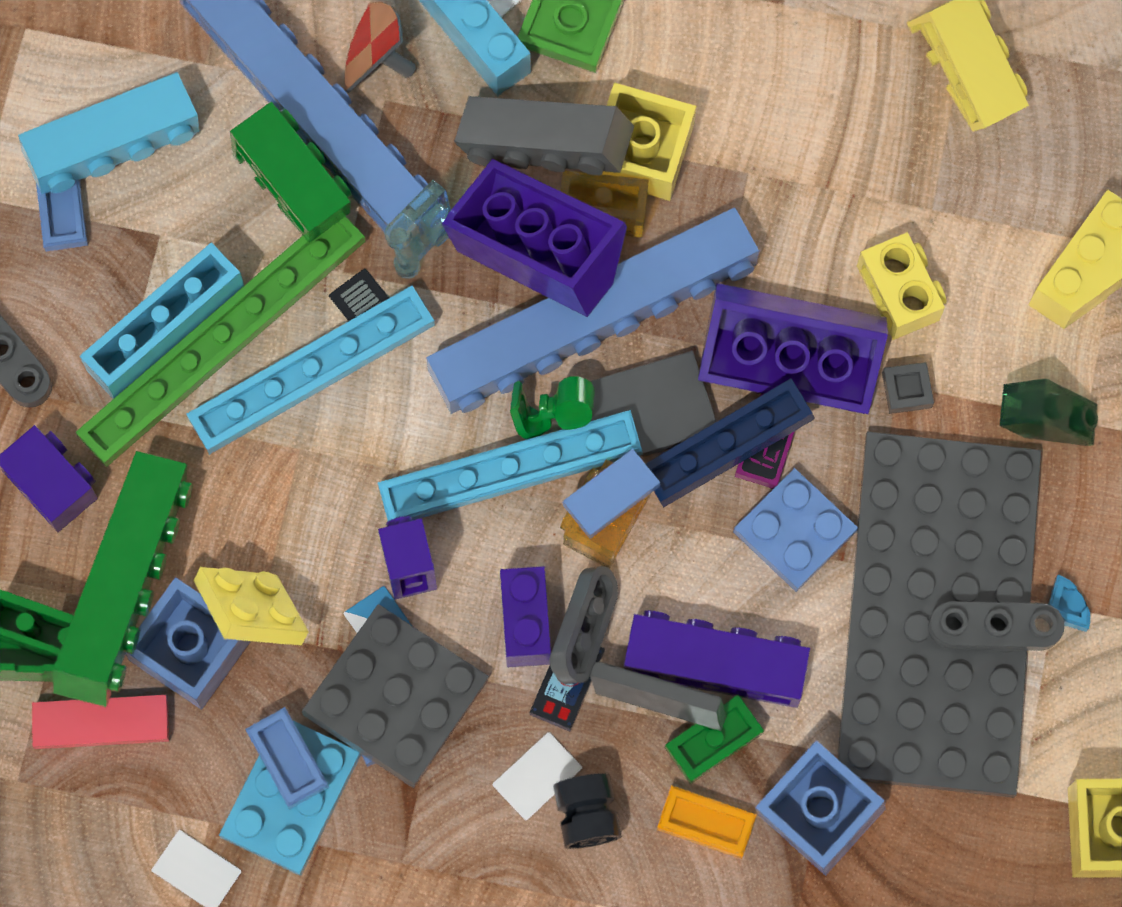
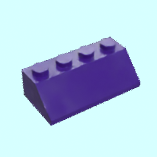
M494 159L488 163L441 222L457 252L586 317L590 315L614 283L627 229L625 222Z
M716 283L698 380L765 394L787 380L792 379L802 397L808 403L869 415L888 336L887 318Z

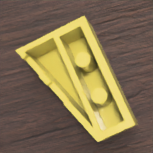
M951 0L907 22V25L912 33L919 30L922 32L932 49L927 52V58L932 66L938 63L941 64L950 82L946 89L974 132L984 129L1029 106L1025 98L1028 92L1023 79L1017 73L1014 74L1007 60L1009 58V51L1004 40L999 35H995L988 21L991 15L985 1Z
M1108 189L1036 288L1029 303L1030 307L1063 329L1098 306L1109 295L1122 287V198Z

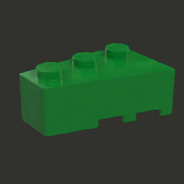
M271 101L230 130L232 154L240 164L246 161L257 175L254 178L255 182L262 190L268 189L278 202V208L310 243L351 213V201L349 198L352 196V193L338 175L332 178L322 165L326 161L319 149L312 142L306 145L296 132L300 128L288 110L284 108L279 111Z
M0 589V681L53 682V668L73 615Z

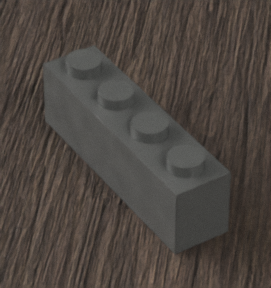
M468 96L454 143L468 155L467 159L481 166H487L494 159L517 169H527L530 165L542 166L553 172H564L567 168L579 169L590 175H602L603 171L621 172L634 125L617 106Z

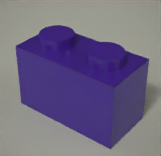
M34 425L0 454V469L56 532L59 533L98 499L91 487L96 480L80 462L72 466L64 458L63 454L68 450L52 431H49L44 436Z
M402 516L387 521L386 527L379 528L378 532L394 600L437 590L434 566L422 518L412 520L411 516Z
M545 566L500 569L507 668L550 665L551 647Z

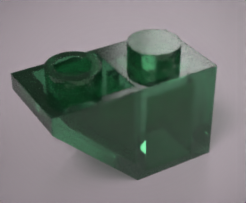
M1047 378L1003 384L999 426L1028 439L1082 446L1094 445L1095 428L1098 423L1097 403Z

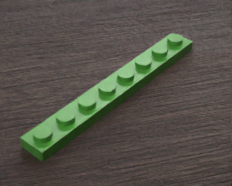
M344 217L310 243L302 235L76 431L77 436L108 467L366 242L365 236L347 217Z

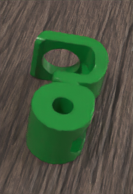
M579 376L564 378L559 382L557 393L554 396L549 397L548 394H541L539 411L528 404L522 387L523 384L520 381L513 384L510 414L517 433L524 439L541 436L551 428L552 419L554 418L560 428L571 430L586 426L593 417L595 388L586 378Z

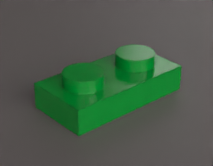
M739 695L723 705L726 719L721 731L695 724L665 745L666 751L690 784L764 733V729Z

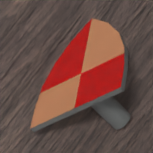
M369 2L350 44L345 67V92L349 93L380 63L405 78L411 77L414 73L416 65L396 52V48L403 43L400 16L390 5L383 2Z

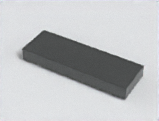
M599 661L595 662L590 677L597 695L719 731L722 730L726 714L722 699L719 696Z

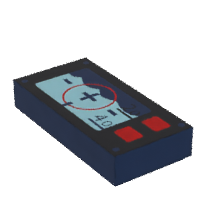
M600 647L595 662H601L605 648ZM549 666L529 715L571 732L592 683L591 677L583 683L563 684L556 678Z

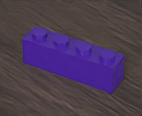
M647 610L644 611L643 615L634 614L624 669L685 687L732 696L739 695L742 698L798 708L802 697L810 652L809 647L801 646L800 640L787 636H775L774 641L757 638V632L739 627L731 628V632L715 630L712 623L699 619H688L687 624L669 621V615L658 611Z

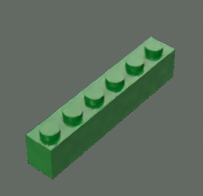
M139 451L135 452L53 668L54 694L107 707L112 691L119 692L121 690L126 674V665H122L126 653L133 654L136 649L140 635V628L136 627L139 616L147 617L150 611L154 594L152 590H149L153 579L160 580L163 575L167 554L163 553L166 543H174L180 524V518H176L179 507L187 508L191 497L193 483L187 482L186 463Z

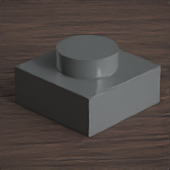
M927 362L883 368L882 377L889 414L930 409L933 407L934 400Z

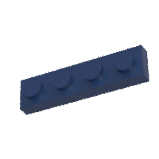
M787 380L647 462L646 466L660 482V487L654 490V493L663 508L813 421L815 417L793 380Z

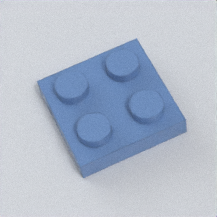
M794 468L734 528L733 533L797 592L857 532L858 527Z

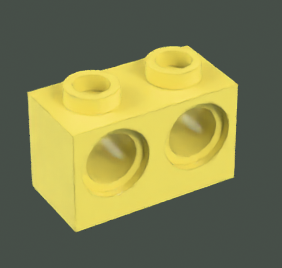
M908 232L861 251L857 262V268L880 315L887 318V328L892 340L940 321L945 309L944 304L947 302L942 286L937 280H931L925 268L928 266V261L922 246L919 243L913 244ZM891 259L898 260L905 266L906 270L899 273L892 272L887 269L884 262ZM906 297H916L923 303L924 308L921 310H911L905 306L903 299Z

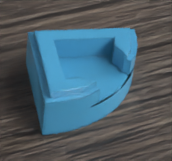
M1057 575L1048 605L1055 607L1061 613L1065 626L1087 632L1090 625V611L1083 596L1073 582Z

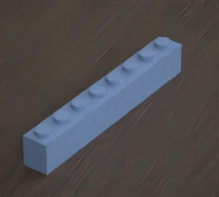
M179 0L186 11L268 103L272 101L279 111L284 108L288 110L300 128L296 132L306 145L312 142L325 158V167L334 177L338 175L345 182L352 193V197L393 243L397 242L433 213L431 196L434 193L426 180L419 174L413 177L404 167L406 161L399 150L392 144L388 146L383 144L376 136L379 134V131L372 120L364 113L358 116L349 106L352 101L345 90L337 83L331 86L322 76L325 71L318 60L310 53L304 56L295 46L298 44V41L291 30L283 23L277 26L269 17L271 11L264 0Z
M734 207L619 263L613 285L588 317L547 298L427 356L428 372L450 414L459 410L462 413L470 412L480 407L485 402V397L497 391H500L501 394L513 391V384L517 381L523 384L524 378L536 372H539L540 375L548 374L559 368L563 364V359L575 353L579 356L587 355L599 348L602 340L614 334L617 337L626 336L640 326L639 322L653 315L656 319L667 316L678 308L677 303L690 297L698 300L709 295L715 290L716 283H720L728 278H731L732 281H737L753 272V266L757 265L759 249Z

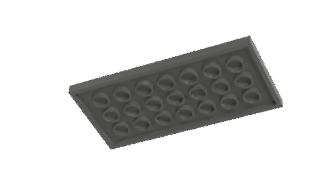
M867 431L864 445L837 759L863 782L1009 798L1016 797L1027 650L947 649L933 641L928 630V623L935 609L945 602L1030 603L1041 450ZM950 616L946 618L945 622L949 629H960L961 624L956 617ZM994 617L990 620L991 627L994 630H1005V623L1002 619Z

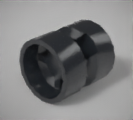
M610 774L582 775L553 784L557 810L566 816L560 822L565 849L593 847L622 838L617 811L609 808V805L615 799Z

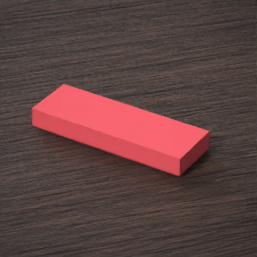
M167 695L110 698L107 707L81 700L32 702V747L34 749L169 742Z

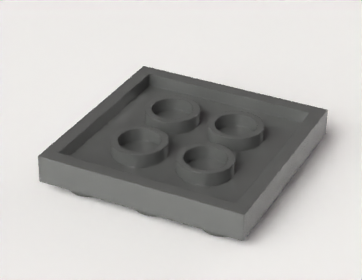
M378 604L303 708L302 715L407 785L415 788L488 682L489 676Z

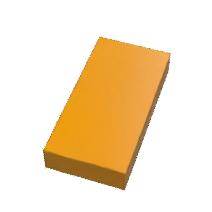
M671 785L656 830L742 859L757 814Z

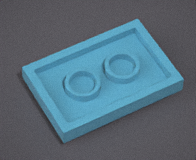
M293 721L329 788L289 810L259 755L219 836L234 845L301 876L358 763L361 753Z

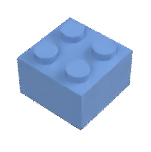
M175 577L139 626L140 635L136 649L133 654L126 653V657L134 665L202 710L251 641L224 639L201 594Z
M816 740L755 808L758 815L826 876L886 810L885 801Z

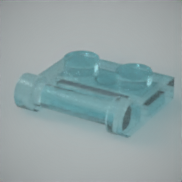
M432 180L385 228L384 234L387 244L394 249L395 253L394 267L396 273L402 278L409 279L416 276L420 271L419 261L434 246H441L449 238L442 223L451 211L446 189L435 180Z

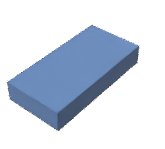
M75 180V184L70 189L60 193L48 192L41 194L36 184L45 252L88 246L80 180Z
M631 449L563 501V506L589 539H591L660 487V482L638 454Z
M285 707L245 729L289 810L329 788Z

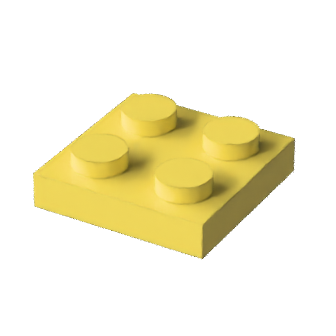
M200 567L194 583L224 639L290 645L303 644L309 631L276 574L264 571L256 573L236 571L230 568Z

